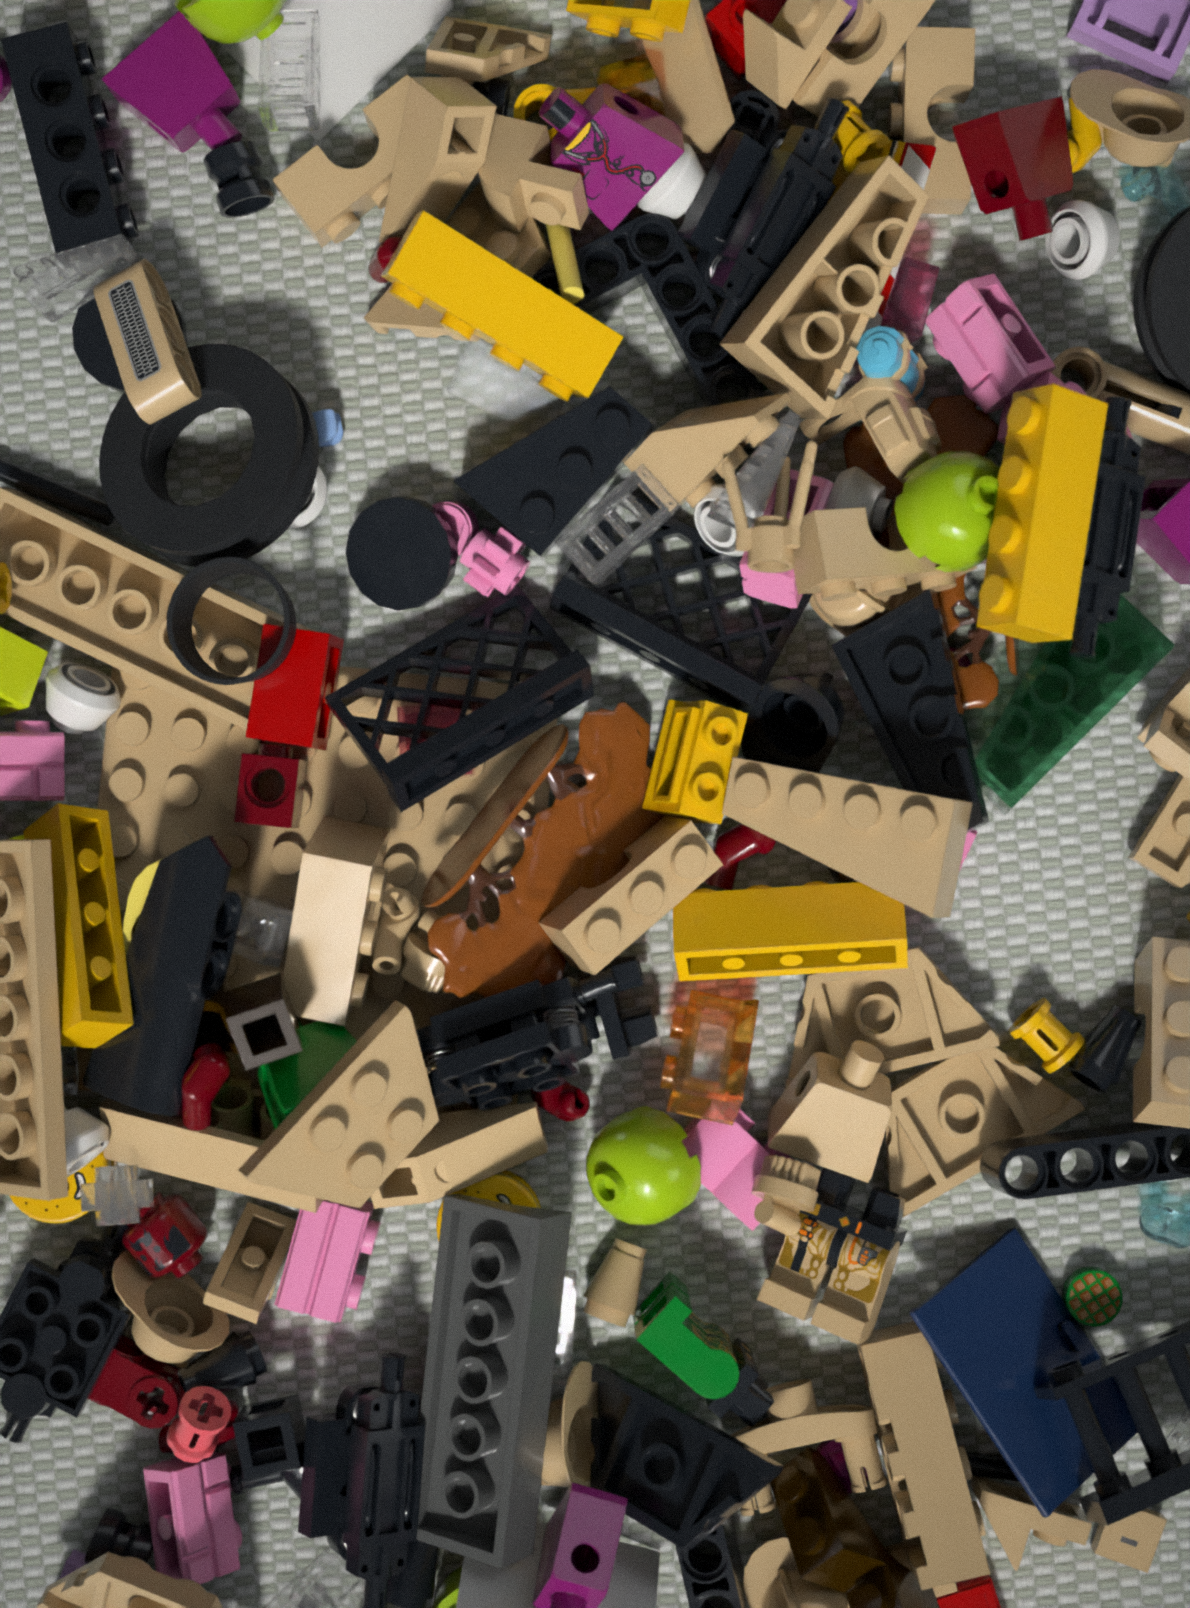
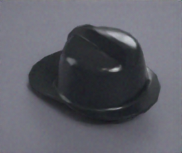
M800 673L790 677L781 676L770 680L760 691L747 717L741 741L744 758L820 773L837 742L844 718L842 700L831 686L833 675L825 673L817 677L813 674Z

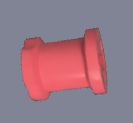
M208 1386L194 1387L184 1394L179 1404V1418L173 1420L170 1425L166 1440L177 1458L185 1462L198 1463L213 1455L218 1445V1433L226 1427L231 1417V1405L228 1398L221 1391ZM207 1402L208 1406L203 1416L198 1414L202 1404ZM194 1433L199 1435L195 1446L191 1447L189 1444Z

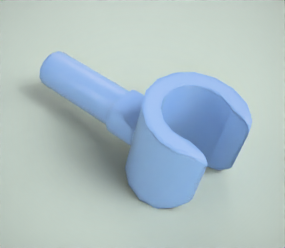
M332 409L312 412L318 431L319 447H329L340 443L343 437L340 414Z

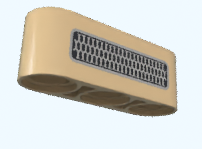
M142 259L96 284L93 288L96 303L125 391L138 415L151 425L202 398L201 386L170 295L155 267L148 260Z

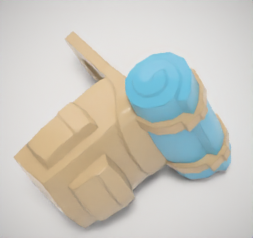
M877 326L868 329L861 336L856 348L859 351L857 359L863 378L837 399L829 419L839 414L842 415L834 422L823 427L821 425L827 420L805 419L799 424V427L806 437L819 445L855 422L862 420L889 469L904 484L907 479H903L907 473L936 456L942 444L936 430L937 426L929 412L916 405V401L923 395L925 387L924 371L928 368L923 360V356L916 351L913 352V346L907 339V335L901 330L896 331L894 328Z

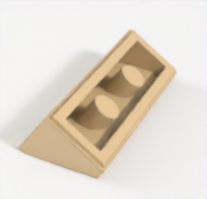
M638 0L634 8L650 10L652 0ZM690 0L683 33L665 32L663 42H653L644 39L642 41L664 116L681 127L683 143H688L693 148L695 154L713 153L734 124L735 118L700 0Z

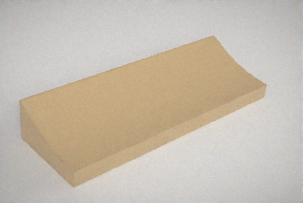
M0 487V562H4L8 566L12 582L11 601L9 608L3 613L4 615L247 730L254 681L234 685H219L201 680L190 673L179 662L171 648L167 634V611L176 587L190 571L18 489ZM214 583L203 593L194 610L192 618L194 644L203 660L214 670L232 677H243L256 671L263 624L284 627V616ZM296 622V629L314 631Z
M0 839V1194L48 1201L68 1196L50 839Z

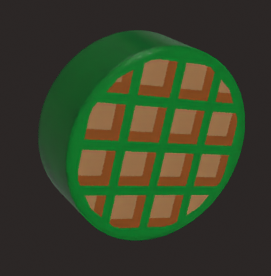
M1086 1266L1075 1270L1069 1275L1063 1286L1062 1297L1066 1308L1078 1322L1084 1325L1097 1327L1108 1324L1121 1310L1123 1294L1119 1283L1107 1271L1099 1267Z

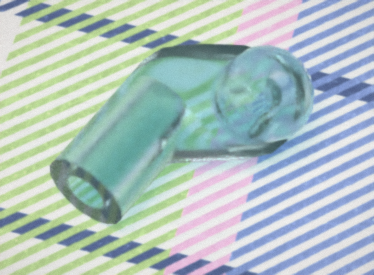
M1133 166V171L1125 174L1121 179L1120 186L1128 200L1132 202L1141 201L1147 195L1160 199L1171 219L1190 206V191L1181 176L1170 169L1161 166Z
M1152 1203L1143 1209L1139 1218V1225L1142 1232L1150 1240L1178 1249H1183L1190 1245V1211L1185 1214L1166 1207V1205L1161 1203Z

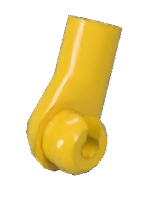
M1069 98L1072 128L1067 134L1073 174L1080 171L1100 150L1102 136L1098 124L1088 119L1076 108L1072 98Z

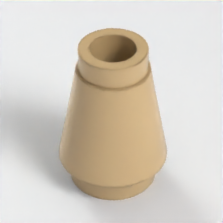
M615 1238L612 1248L609 1249L583 1294V1297L588 1298L583 1312L612 1324L626 1327L629 1316H636L644 1257L647 1249Z

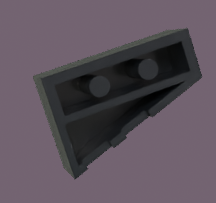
M609 386L453 481L540 557H545L622 468L624 462L654 430V425Z

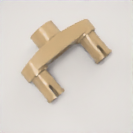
M810 1379L790 1381L767 1388L766 1391L774 1399V1403L767 1410L768 1418L758 1421L752 1427L747 1426L730 1434L766 1456L769 1455L768 1453L834 1439L835 1442H841L851 1481L852 1493L866 1492L868 1483L864 1467L867 1471L871 1490L882 1488L888 1484L886 1477H884L874 1434L878 1433L879 1429L873 1407L854 1404L817 1406ZM770 1483L741 1507L742 1516L755 1515V1510H758V1507L760 1514L777 1508Z

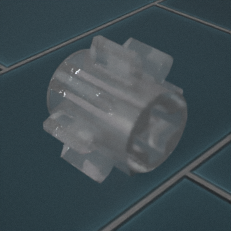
M138 1165L95 1167V1183L80 1184L81 1212L96 1211V1226L140 1223V1208L154 1207L153 1179L139 1180Z

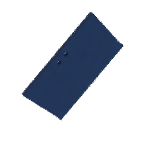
M1011 1228L922 1303L909 1311V1315L1042 1517L1047 1518L1052 1514L1053 1510L1095 1472L1064 1398L1059 1400L1038 1399L1033 1388L1050 1381L1047 1372L1059 1365L1080 1360L1081 1365L1085 1366L1101 1359L1076 1319L1069 1313L1061 1296L1016 1228ZM1059 1323L1061 1324V1331L1058 1330ZM1112 1376L1085 1388L1111 1453L1114 1455L1138 1432L1119 1386Z

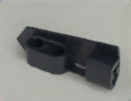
M210 835L160 860L126 954L134 1025L106 1043L93 1048L83 1077V1085L88 1089L122 1104L153 1114L166 1116L181 1115L182 1079L194 1062L192 1054L205 1000H210L220 991L224 984L241 918L242 902L239 894L226 890L232 865Z

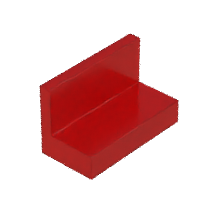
M263 624L256 670L262 667L276 651L282 637L283 626ZM296 629L294 643L283 663L269 675L254 681L245 737L327 750L332 711L329 709L325 697L336 691L344 639L329 633Z

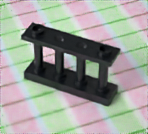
M1190 1320L1085 1366L1081 1365L1080 1360L1059 1365L1047 1372L1050 1381L1033 1388L1038 1399L1059 1400L1064 1398L1097 1477V1480L1093 1483L1096 1491L1079 1498L1088 1521L1111 1525L1190 1489V1449L1178 1454L1176 1449L1169 1448L1135 1367L1164 1354L1190 1414V1355L1186 1348V1344L1190 1343ZM1112 1376L1117 1381L1148 1456L1144 1460L1146 1469L1127 1476L1126 1471H1119L1085 1388Z

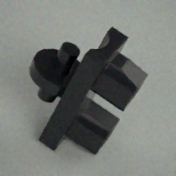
M637 955L617 956L598 972L600 973L611 968L618 982V992L645 984ZM616 991L596 998L595 1002L588 1001L586 1007L588 1014L578 1017L580 1024H585L589 1028L591 1040L600 1037L595 1017L601 1015L613 1060L630 1056L632 1047L641 1045L657 1037L659 1034L651 1005L622 1013Z

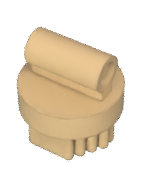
M428 910L420 919L418 930H412L408 934L402 949L404 956L401 962L400 973L403 979L422 991L427 990L428 992L433 991L445 994L446 992L443 991L445 966L437 956L429 951L427 935L434 921L442 916L432 910Z
M765 1156L760 1175L755 1176L751 1191L754 1196L763 1199L755 1208V1219L787 1236L797 1234L801 1228L800 1210L813 1212L818 1198L816 1189L821 1174L820 1170L805 1162L794 1161L783 1156Z

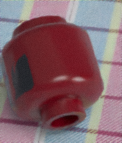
M158 1191L124 1218V1222L128 1227L123 1234V1243L150 1277H161L172 1272L178 1279L203 1260L204 1255L200 1252L199 1248L208 1237L207 1227L181 1195L171 1194L164 1197Z

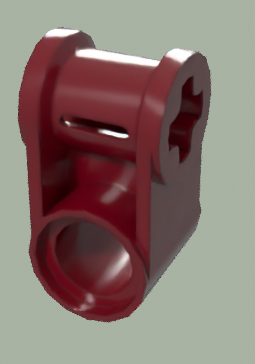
M122 1335L89 1400L109 1407L143 1427L149 1429L161 1428L170 1423L179 1412V1404L185 1394L177 1371L181 1368L171 1363L153 1359L146 1355L136 1345L134 1340ZM156 1387L165 1391L162 1401L165 1403L164 1405L156 1401L158 1396Z

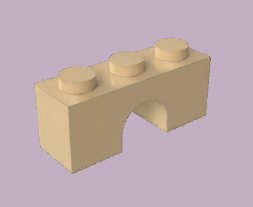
M857 0V9L852 21L842 32L833 36L793 100L817 117H819L828 97L839 101L849 100L859 107L935 0Z
M917 26L889 64V81L898 82V103L889 104L887 119L888 138H897V141L936 147V153L924 187V191L929 195V199L922 214L962 215L971 199V182L957 142L947 141L939 137L932 130L928 121L927 111L941 103L966 102L974 86L975 28Z
M408 74L362 109L368 127L379 140L377 151L367 164L353 169L339 167L332 163L320 147L316 145L272 179L282 198L321 248L331 240L334 243H340L351 236L361 224L359 218L375 206L379 209L386 207L410 82Z
M858 507L814 510L803 516L801 547L795 549L794 574L798 594L821 593L822 601H835L855 596L859 589H871L873 597L891 596L905 592L908 585H921L923 593L929 589L936 592L948 590L957 586L955 578L977 569V565L966 571L943 572L936 569V567L940 566L939 564L931 562L926 556L919 559L909 550L899 533L896 515L886 519L889 533V549H886L871 534L866 508Z
M664 816L624 850L630 861L618 874L597 887H580L539 922V925L571 967L596 975L723 866L692 820Z
M1152 936L1134 961V1014L1145 1015L1146 1029L1141 1057L1133 1067V1122L1190 1129V941Z

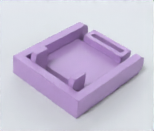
M1083 0L1066 37L1168 83L1174 76L1190 42V0ZM1107 19L1155 40L1156 43L1152 51L1103 29Z

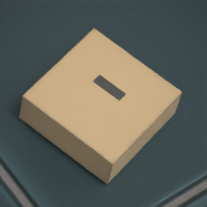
M1146 1508L1111 1525L1099 1524L1091 1544V1549L1099 1556L1148 1573L1167 1519L1162 1513Z

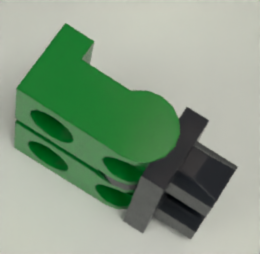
M669 1271L637 1306L636 1316H633L636 1340L697 1394L703 1396L706 1399L707 1407L720 1419L731 1409L750 1427L754 1426L772 1406L774 1399L766 1391L769 1386L768 1382L759 1374L751 1348L740 1338H737L731 1344L729 1335L722 1327L715 1323L703 1322L692 1312L686 1285Z

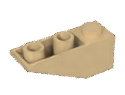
M410 77L379 238L380 243L388 238L403 237L415 215L423 210L444 223L478 173L477 169H480L485 162L497 106L460 77Z
M787 393L685 410L652 432L624 464L667 515L686 501L692 508H695L711 492L712 486L717 485L713 478L719 474L724 479L723 462L731 461L735 470L745 462L749 455L743 448L748 443L755 448L773 434L781 425L775 416L792 399Z
M537 1102L505 1105L492 1110L471 1109L438 1113V1123L372 1194L371 1200L374 1209L430 1203L547 1153L548 1144Z

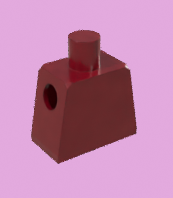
M1062 96L997 111L952 126L954 137L980 210L987 215L1012 207L1019 241L1053 232L1046 197L1071 191L1074 184Z

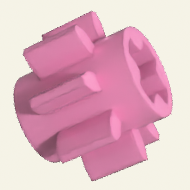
M503 526L500 527L496 535L483 528L471 540L460 558V563L470 569L463 580L484 596L489 597L494 589H497L505 596L508 595L522 579L530 565V561L520 554L526 547V544Z

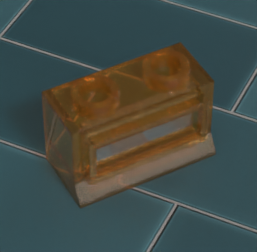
M691 989L686 1006L675 1005L669 1038L678 1039L676 1056L666 1054L659 1088L669 1090L666 1106L667 1112L733 1126L743 1101L759 1000H737Z

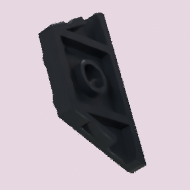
M595 1363L592 1369V1382L598 1383V1418H591V1442L594 1446L595 1454L591 1463L590 1487L628 1498L625 1511L627 1516L681 1549H693L781 1473L784 1465L606 1364Z

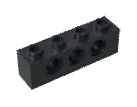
M67 22L2 38L1 43L57 260L70 273L135 257L131 238L139 236L138 226L130 203L122 204L117 184L125 182V176L116 149L107 148L103 129L111 128V122L101 93L93 94L89 75L96 74L97 68L88 40H79ZM60 84L72 85L71 92L65 100L58 103L49 102L50 93L56 86ZM74 138L86 139L85 148L78 156L72 158L63 157L64 147L70 140ZM93 191L100 193L99 203L92 211L87 213L77 212V203L84 194Z

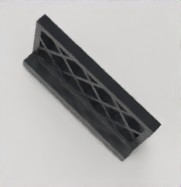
M616 486L565 576L563 575L553 592L549 608L726 707L747 713L758 697L764 682L813 594H803L798 607L792 608L786 619L768 624L763 623L756 598L745 594L743 590L714 597L706 569L726 564L738 571L742 584L743 577H741L739 566L742 556H730L715 551L705 543L698 530ZM619 505L640 516L645 535L620 542L615 541L610 520ZM652 524L660 527L663 530L654 532ZM604 533L608 545L595 548ZM678 537L689 543L694 562L665 570L657 542ZM649 545L656 573L627 580L619 552ZM701 551L712 556V558L703 560ZM611 554L619 582L598 588L578 576L588 560ZM697 572L706 600L676 607L668 579ZM660 582L668 610L647 615L636 609L630 589ZM622 592L625 602L611 594ZM746 599L755 627L726 635L717 606ZM709 609L717 637L698 643L686 637L679 616ZM671 619L674 629L660 621ZM780 630L770 646L767 633ZM758 636L764 660L756 674L734 663L729 643ZM720 646L723 656L710 650V648Z
M516 585L508 595L505 596L501 593L329 694L325 699L329 709L386 785L390 798L398 809L403 812L594 696L590 664L578 649L572 652L520 587ZM514 607L525 618L522 633L493 630L495 619ZM534 629L538 635H533L532 630ZM458 640L479 642L474 661L445 658L448 646ZM489 643L518 647L514 665L505 666L484 663ZM528 648L551 651L558 659L557 662L543 670L523 668ZM411 668L431 670L425 690L398 687L400 675ZM441 672L470 675L465 695L436 692ZM480 677L509 680L507 691L495 699L475 697ZM363 696L382 698L377 719L353 716L346 706ZM393 700L421 704L416 724L387 721ZM432 705L461 709L458 721L446 728L427 726ZM365 732H371V733H372L371 740L369 739V737L366 735ZM383 734L412 738L409 750L387 763L379 752Z

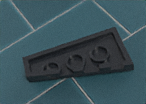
M929 589L831 646L902 788L972 802L967 833L988 823L989 818L936 591Z

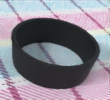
M221 557L198 565L180 581L171 597L167 611V634L175 656L190 673L209 683L234 685L259 680L272 673L283 663L294 643L296 613L287 591L268 570L244 558ZM236 574H250L270 582L279 594L284 612L283 633L276 651L262 667L243 677L228 676L210 667L197 651L192 635L194 610L203 593L218 580Z

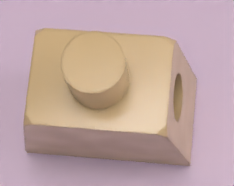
M854 1041L845 1059L824 1052L812 1054L768 1113V1148L869 1183L892 1111L890 1079L885 1074L877 1072L884 1060L883 1053L876 1046L868 1042Z

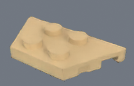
M481 182L444 223L530 278L552 256L545 236L538 228L537 219L528 217L520 234L506 230L494 220L488 210ZM389 289L363 318L373 330L380 334H388L389 328L410 329L416 337L437 338L442 335H448L454 340L467 341L439 324L443 314L424 302L419 310L414 309L388 292ZM473 334L470 341L478 342L480 337Z
M920 946L907 948L908 968L815 973L808 975L785 1090L812 1054L824 1052L845 1059L854 1041L868 1042L876 1046L883 1053L884 1060L877 1072L885 1074L1000 1046V1039L997 1032Z
M395 1000L238 1171L255 1184L361 1208L439 1121L411 1011L405 1005Z
M996 1047L936 1061L892 1087V1111L885 1132L888 1184L890 1191L906 1198L902 1218L981 1172V1156L984 1150L992 1143L1004 1139L1045 1134L1084 1111L1083 1104Z
M111 1552L105 1553L47 1586L37 1605V1608H223L218 1596L207 1592L199 1583L183 1578L177 1580L153 1570L141 1559L135 1557L123 1558Z

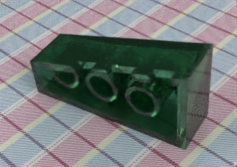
M1121 593L1117 621L1099 624L1095 658L1071 656L1069 651L1071 650L1072 640L1044 643L977 754L975 762L982 792L1004 815L1176 646Z

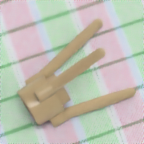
M808 441L805 446L789 519L787 518L791 459L788 456H783L779 461L774 515L757 517L754 520V528H749L734 465L729 460L724 461L722 464L725 486L736 528L735 549L748 552L747 565L753 571L781 573L794 569L795 549L801 547V525L818 448L815 441Z

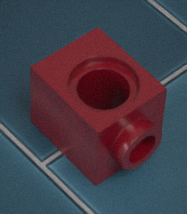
M259 744L258 755L242 753L234 822L299 828L307 761L292 759L293 748ZM270 769L279 771L285 780L283 795L273 802L265 800L258 790V782L261 775Z

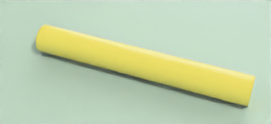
M545 224L560 296L571 304L578 303L582 300L584 292L570 228L562 225Z

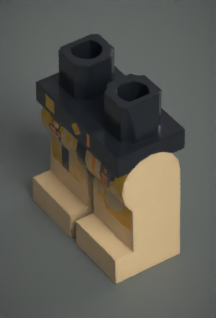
M823 1168L816 1189L818 1198L813 1212L800 1210L801 1228L794 1236L785 1235L784 1243L771 1275L765 1279L757 1300L803 1321L812 1317L810 1324L859 1345L872 1337L895 1267L899 1248L902 1246L907 1233L906 1229L899 1227L906 1198L878 1186L873 1187L865 1211L847 1205L856 1179Z

